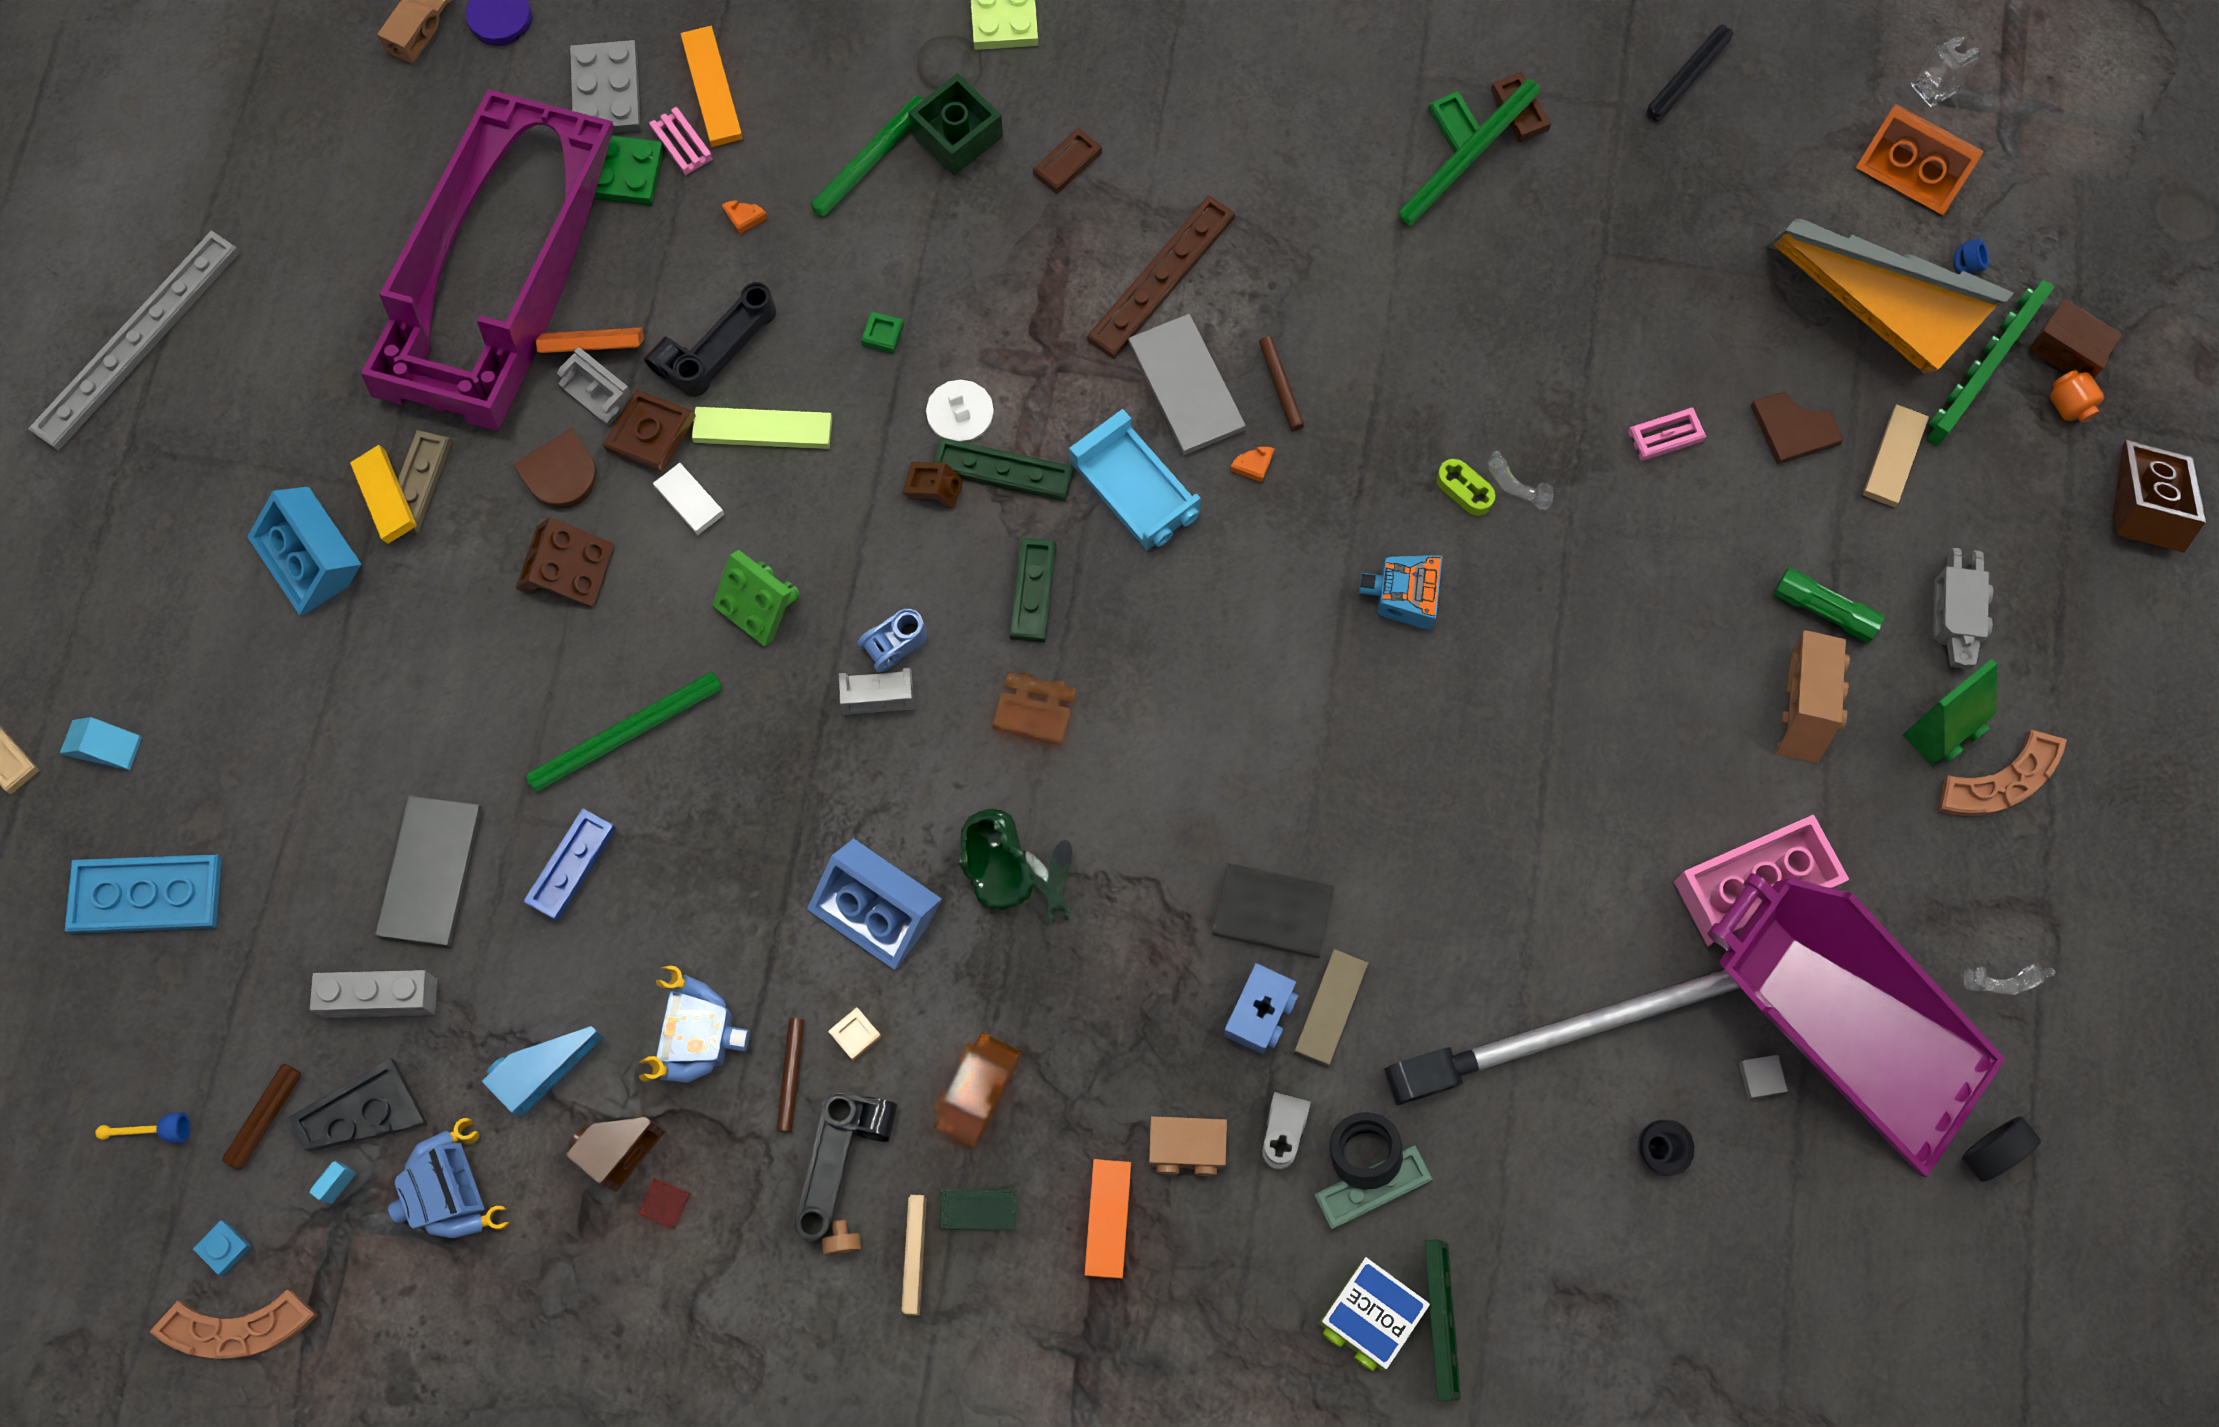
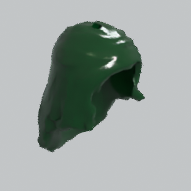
M986 809L968 817L961 829V859L959 865H961L960 867L964 875L971 879V884L975 888L974 894L977 896L978 901L990 909L1005 910L1009 907H1016L1030 899L1033 892L1034 878L1031 867L1021 851L1016 825L1012 816L1002 810Z

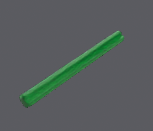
M1526 79L1399 210V219L1408 226L1412 225L1537 97L1540 92L1538 83L1533 79Z
M713 672L705 674L528 772L526 775L527 781L534 791L544 789L720 691L722 687L718 678Z

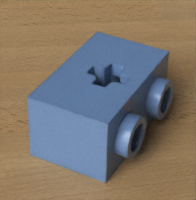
M1255 963L1223 1036L1262 1055L1267 1046L1275 1048L1283 1031V1028L1277 1025L1283 1012L1290 1015L1299 996L1292 992L1296 981ZM1262 1003L1269 1005L1268 1013L1270 1014L1266 1013L1262 1019L1256 1016L1258 1013L1257 1008H1260Z

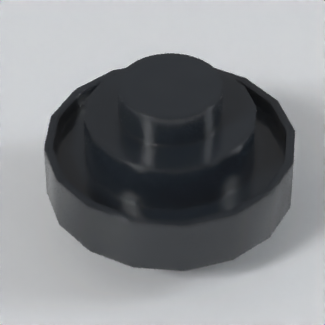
M1666 1119L1657 1120L1649 1123L1642 1130L1638 1141V1152L1643 1164L1654 1174L1661 1176L1681 1174L1690 1166L1694 1158L1695 1145L1692 1135L1679 1122Z

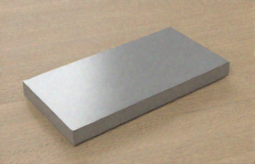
M1190 314L1128 338V344L1183 456L1245 431L1246 425Z

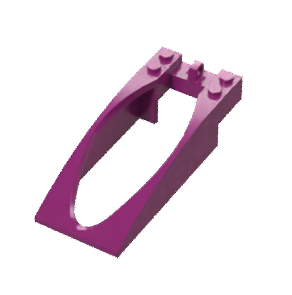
M490 89L487 90L379 294L389 320L361 372L371 397L403 405L405 400L431 406L436 411L445 412L447 410L464 415L466 423L499 431L537 352L536 339L546 332L568 277L602 172L613 130L612 121ZM535 125H547L556 132L563 147L565 203L506 322L480 316L477 319L485 346L472 372L426 360L431 351L432 317L440 275L451 245L465 216L498 163L519 136Z

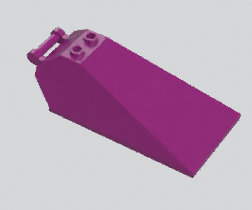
M1750 873L1743 883L1745 888L1719 924L1714 923L1707 933L1714 942L1726 950L1719 963L1758 1008L1920 1176L1928 1177L2006 1059L1853 893L1794 878L1776 881L1771 886L1759 875ZM1758 896L1762 902L1736 937L1732 931Z

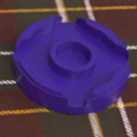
M469 0L466 8V20L470 30L474 35L478 36L479 40L486 44L498 46L516 41V37L521 33L524 35L530 27L532 13L528 0Z

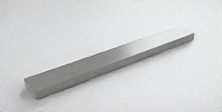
M211 230L28 429L59 451L240 254L237 247Z

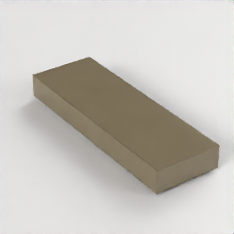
M419 430L415 433L398 478L417 525L408 532L419 533L452 445V441L448 437Z
M1333 950L1294 1053L1329 1067L1368 962L1338 950Z

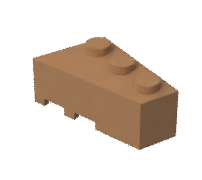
M1803 630L1792 651L1786 692L1790 693L1789 712L1783 711L1781 723L1788 726L1781 742L1777 744V755L1818 764L1837 730L1842 731L1847 720V710L1843 709V703L1849 688L1848 682H1844V675L1848 670L1850 655L1845 654L1846 639Z

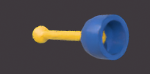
M185 1112L170 1113L163 1116L157 1125L110 1128L107 1125H101L96 1129L95 1135L100 1140H106L110 1136L157 1133L158 1137L164 1142L184 1143L190 1134V1120Z

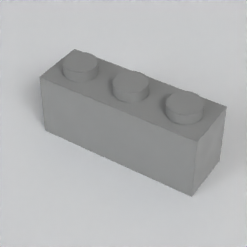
M425 970L313 973L310 1011L323 1018L435 1015L437 978Z

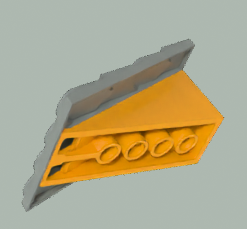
M1798 218L1789 223L1766 246L1781 251L1923 374L1939 370L1998 305L2006 303L2014 294V292L1965 271L1956 274L1914 255L1904 254L1901 256L1857 236L1851 235L1849 238H1846Z

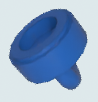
M1979 238L1969 240L1956 249L1953 263L1959 273L1965 271L1975 274L1987 270L1989 254L1983 240ZM1963 254L1966 266H1964L1962 263Z

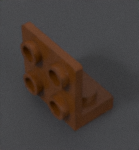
M2063 300L2028 350L2066 374L2077 370L2078 373H2089L2094 379L2110 360L2108 356L2122 335L2068 300Z
M549 517L537 525L516 589L529 594L540 587L591 607L595 604L614 545L609 541Z

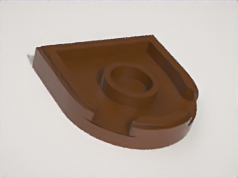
M572 428L513 464L539 502L545 505L563 506V508L572 507L585 500L592 491L596 477L595 463Z

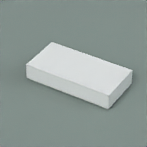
M681 463L677 464L653 483L655 489L697 536L725 515L720 506Z

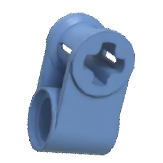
M903 609L879 626L873 627L859 638L857 645L860 649H865L875 662V670L877 672H884L920 647L927 638V630L921 615L917 611ZM915 624L918 626L917 630L910 635L901 633L905 625Z

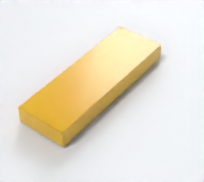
M377 445L350 462L380 538L384 542L389 544L417 526L385 449Z

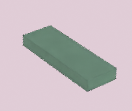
M1414 1145L1402 1151L1403 1162L1399 1173L1390 1183L1378 1189L1362 1190L1341 1181L1314 1194L1313 1196L1329 1229H1335L1432 1181L1433 1179L1416 1146ZM1382 1161V1162H1380V1163H1378V1164H1375V1165H1373V1166H1371V1167H1369V1168H1374V1167H1376V1166L1382 1164L1384 1161Z

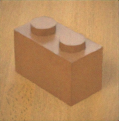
M1151 1116L1149 1167H1157L1156 1173L1179 1174V1168L1194 1169V1175L1216 1176L1217 1170H1224L1226 1166L1227 1119Z

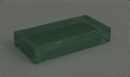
M941 1190L940 1229L1016 1231L1017 1191Z

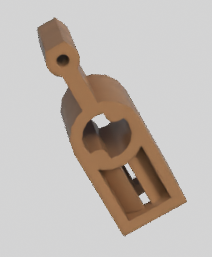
M401 0L377 34L385 52L413 64L437 30L440 13L447 3H450L452 0Z

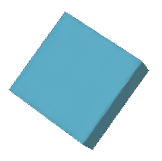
M334 1161L313 1185L310 1193L318 1200L332 1204L357 1173L349 1166Z

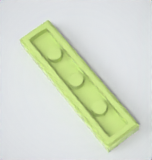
M695 407L696 417L692 432L694 443L830 449L831 413Z

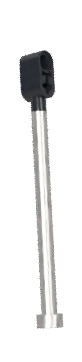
M1722 970L1453 1055L1451 1047L1439 1049L1395 1063L1384 1068L1396 1105H1402L1458 1087L1463 1084L1461 1076L1737 990L1741 987L1726 970Z

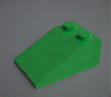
M1993 659L1989 660L1902 734L1931 766L1935 765L1942 758L1949 763L1964 750L1960 743L1967 737L1974 742L1990 729L1986 722L1996 714L1997 663Z

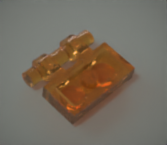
M1008 672L1005 686L1017 688L1016 695L1005 692L1001 693L993 721V729L1062 746L1071 709L1058 705L1061 699L1074 702L1077 689L1064 686V682L1058 680L1047 682L1033 678L1034 675L1023 672L1022 675ZM1030 692L1048 696L1047 703L1029 699L1028 695Z

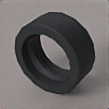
M1372 1112L1355 1113L1344 1118L1333 1131L1330 1139L1332 1165L1339 1178L1349 1186L1362 1190L1378 1189L1390 1183L1399 1173L1403 1162L1401 1135L1395 1125L1384 1116ZM1364 1133L1381 1136L1389 1146L1387 1159L1374 1168L1362 1169L1352 1166L1344 1156V1148L1350 1138Z
M2022 1116L2016 1117L1977 1141L1963 1154L1962 1159L1980 1182H1986L2001 1175L2025 1159L2041 1144V1139Z

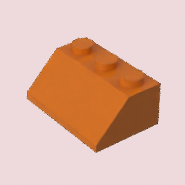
M1895 104L1856 168L1937 213L1944 215L1984 151Z

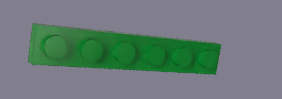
M2043 279L2035 290L2030 287L2027 288L2016 303L2021 307L2019 312L2016 314L2011 311L1999 326L2004 331L2000 338L1993 335L1981 351L1987 356L1982 362L1978 359L1973 362L1964 375L1969 379L1965 386L1958 383L1946 399V401L1951 403L1947 411L1940 408L1928 424L1934 429L1926 438L1927 441L1938 447L2055 286Z

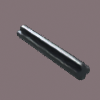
M1719 25L1650 103L1646 110L1648 117H1651L1654 121H1660L1729 43L1733 36L1732 29L1727 28L1726 25Z

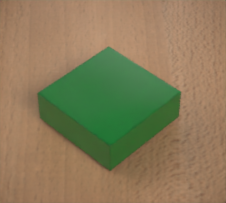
M871 311L861 339L862 346L894 354L904 327L903 319Z

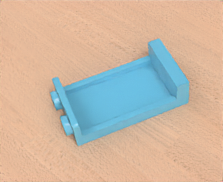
M1124 409L1117 412L1069 448V460L1072 466L1146 551L1154 545L1157 547L1162 546L1172 537L1174 530L1181 525L1184 527L1190 525L1200 515L1201 498L1198 494L1192 496L1132 429L1131 417Z

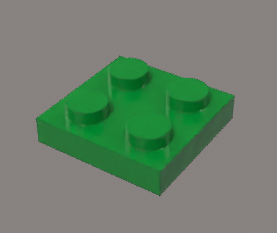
M611 136L594 199L652 205L664 152L663 143L661 141Z

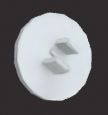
M955 380L936 388L929 397L926 413L929 426L939 437L970 442L982 436L990 427L994 410L992 399L984 388L971 381Z

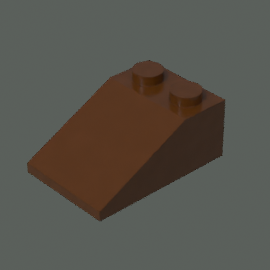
M2126 440L2122 447L2113 511L2116 534L2128 540H2138L2156 545L2162 549H2172L2185 553L2206 523L2193 458Z

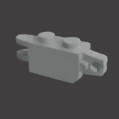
M1951 548L1947 557V567L1934 579L1933 638L1940 645L1947 646L1950 667L1972 669L1977 663L1980 644L1986 638H1989L1992 632L1993 622L1992 618L1988 617V605L1992 601L1993 586L1989 585V572L1984 571V554L1982 551H1972L1969 558V569H1963L1961 549Z

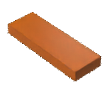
M643 327L542 333L536 339V346L539 353L575 351L578 347L584 351L636 348L643 342L644 332Z
M1094 1159L1084 1276L1123 1279L1131 1162Z

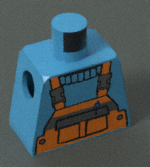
M1442 556L1385 558L1381 575L1361 573L1359 594L1379 596L1378 615L1431 630L1437 614Z

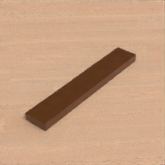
M1208 195L1087 335V341L1112 359H1115L1128 344V338L1134 336L1234 220L1235 213Z

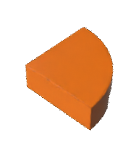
M729 201L721 205L723 212L739 235L768 219L766 212L756 204Z
M1261 446L1240 454L1233 461L1230 471L1263 482L1275 449Z

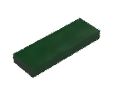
M1021 538L1010 639L1045 642L1056 541Z

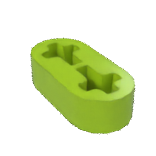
M1449 459L1442 463L1437 474V484L1441 490L1471 515L1481 516L1488 513L1495 501L1493 487L1459 459ZM1456 471L1460 474L1458 480L1455 478L1451 481L1447 480L1448 473L1453 474ZM1481 493L1485 495L1484 502L1474 503L1472 501L1474 495L1478 496Z

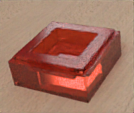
M654 1178L638 1214L675 1229L691 1193Z

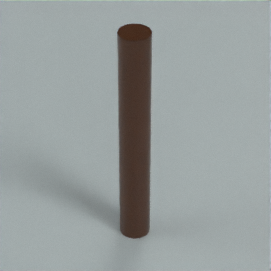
M1264 337L1259 340V344L1292 431L1300 430L1304 427V423L1272 337Z
M789 1019L777 1131L792 1132L804 1026L803 1019Z

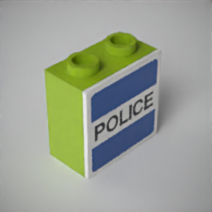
M1365 1257L1360 1261L1318 1324L1325 1328L1322 1335L1339 1348L1345 1343L1356 1351L1357 1354L1354 1359L1365 1368L1373 1372L1377 1367L1383 1371L1389 1367L1430 1304Z

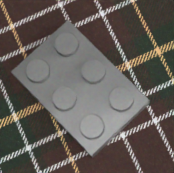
M635 40L571 45L572 111L612 121V134L641 131L638 53Z

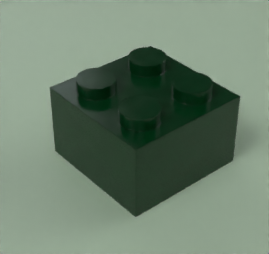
M958 73L908 111L911 134L953 175H956L1003 137L1002 115Z

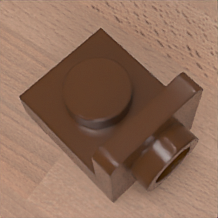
M911 462L902 493L909 499L939 500L945 507L954 508L957 496L961 491L962 477L947 463Z

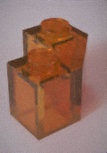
M983 1032L974 1045L968 1042L959 1058L958 1063L962 1064L955 1080L948 1092L944 1090L935 1105L934 1111L938 1112L939 1115L934 1128L974 1148L989 1125L998 1099L1013 1077L1022 1051Z

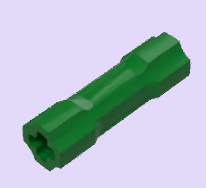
M1788 567L1784 572L1773 595L1796 607H1804L1841 626L1845 632L1868 644L1879 631L1885 618L1884 614L1862 603H1854L1817 584L1813 578L1791 567Z

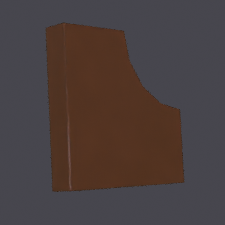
M1785 391L1754 400L1751 404V408L1777 464L1838 446L1844 440L1830 410L1815 412L1803 409L1794 403Z

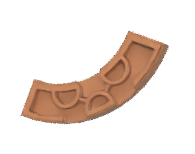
M2030 730L2026 735L2025 742L2018 756L2002 771L1994 775L1978 778H1961L1948 775L1944 778L1938 812L1961 816H1980L2006 810L2019 804L2034 794L2051 777L2064 753L2067 739Z
M287 1289L280 1297L261 1310L245 1315V1317L233 1319L209 1317L193 1310L184 1302L177 1301L149 1332L163 1343L186 1354L205 1358L236 1359L266 1352L283 1344L305 1329L318 1314L292 1290Z

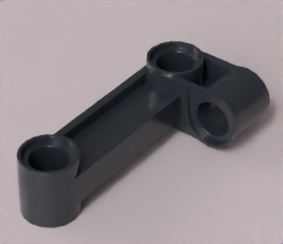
M761 282L749 283L741 291L740 298L690 351L665 336L644 358L645 363L659 377L668 380L686 395L696 397L704 394L710 386V381L762 325L768 324L776 316V307L769 288ZM757 302H763L761 305L753 306ZM691 373H697L691 378H686Z
M843 1092L833 1093L825 1099L794 1226L796 1232L804 1241L819 1243L822 1241V1238L828 1237L831 1231V1222L853 1134L870 1140L889 1142L898 1104L884 1099L861 1097ZM845 1103L850 1106V1114L845 1120L836 1121L830 1117V1110L835 1104ZM817 1214L823 1218V1227L817 1234L809 1235L803 1230V1222L808 1216Z

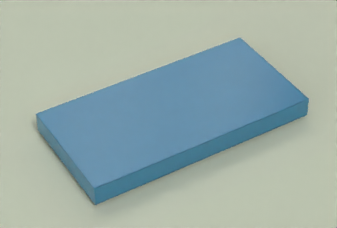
M217 854L72 860L65 932L81 934L217 928L222 857Z

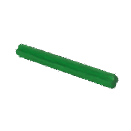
M918 95L914 96L811 201V208L820 217L826 216L910 129L908 111L924 99Z

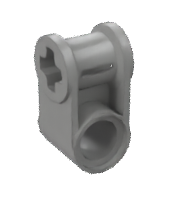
M1274 1092L1266 1124L1268 1128L1262 1149V1156L1269 1167L1282 1170L1288 1168L1293 1163L1298 1151L1301 1134L1304 1133L1311 1101ZM1278 1142L1285 1143L1284 1148L1286 1151H1289L1284 1152L1282 1157L1275 1156V1149L1272 1148L1276 1147Z

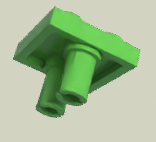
M737 550L729 555L712 606L763 646H766L774 640L785 608L797 602L800 598V593L796 586L791 588L792 583H781L776 579L769 565L765 567L766 563L762 561L756 563L743 552Z

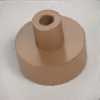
M847 1220L831 1222L833 1236L821 1239L823 1255L846 1254L861 1250L860 1234H848Z

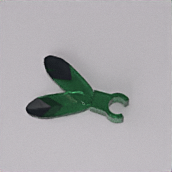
M1063 840L1055 847L1049 871L1034 854L1022 851L1031 867L1034 884L1047 895L1049 921L1054 924L1055 918L1052 916V912L1055 909H1063L1065 911V920L1068 921L1070 917L1069 907L1064 903L1061 889L1065 883L1072 859L1069 841Z

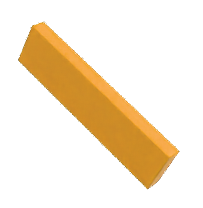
M712 26L680 33L711 147L743 140Z

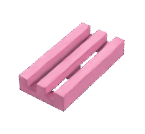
M675 107L671 110L672 114L667 116L665 113L660 116V121L656 122L653 120L649 122V125L686 176L713 160L708 148L683 114ZM675 122H677L680 125V127L686 133L688 138L700 152V154L702 155L700 158L697 157L695 152L692 150V148L686 142L684 137L675 127ZM667 128L692 161L687 165L662 131L663 129Z
M1693 407L1632 426L1628 431L1630 438L1633 437L1634 439L1633 445L1635 450L1638 449L1640 452L1638 455L1640 461L1704 442L1707 437ZM1688 419L1691 422L1646 438L1642 437V434ZM1695 431L1693 434L1647 448L1649 445Z

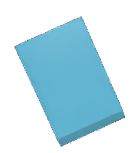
M92 717L72 720L60 754L130 771L142 737Z

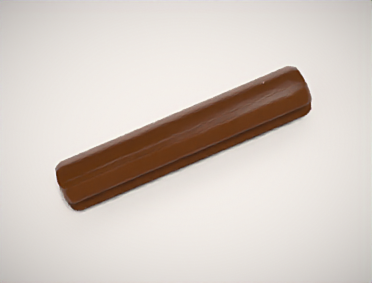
M287 1064L280 1066L224 1154L222 1161L225 1164L238 1170L245 1166L301 1077V1073L297 1069Z

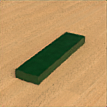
M940 437L933 461L947 463L965 480L1064 502L1066 501L1073 474V466L943 437Z
M1439 1239L1425 1240L1437 1400L1457 1401L1461 1398L1448 1243Z

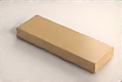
M1897 404L1895 405L1863 490V496L1894 508L1897 506L1929 416Z
M910 1195L908 1197L902 1312L906 1316H920L927 1201L924 1195Z

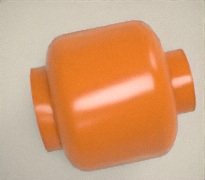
M2077 370L2063 375L2052 384L2054 389L2051 391L2049 398L2065 421L2078 419L2080 423H2084L2100 413L2097 407L2102 404L2104 394L2089 373H2078Z

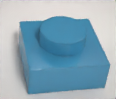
M220 1220L193 1250L218 1275L224 1276L252 1246L227 1221Z

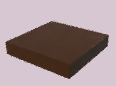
M636 389L604 442L603 447L608 452L663 473L696 415L690 409Z

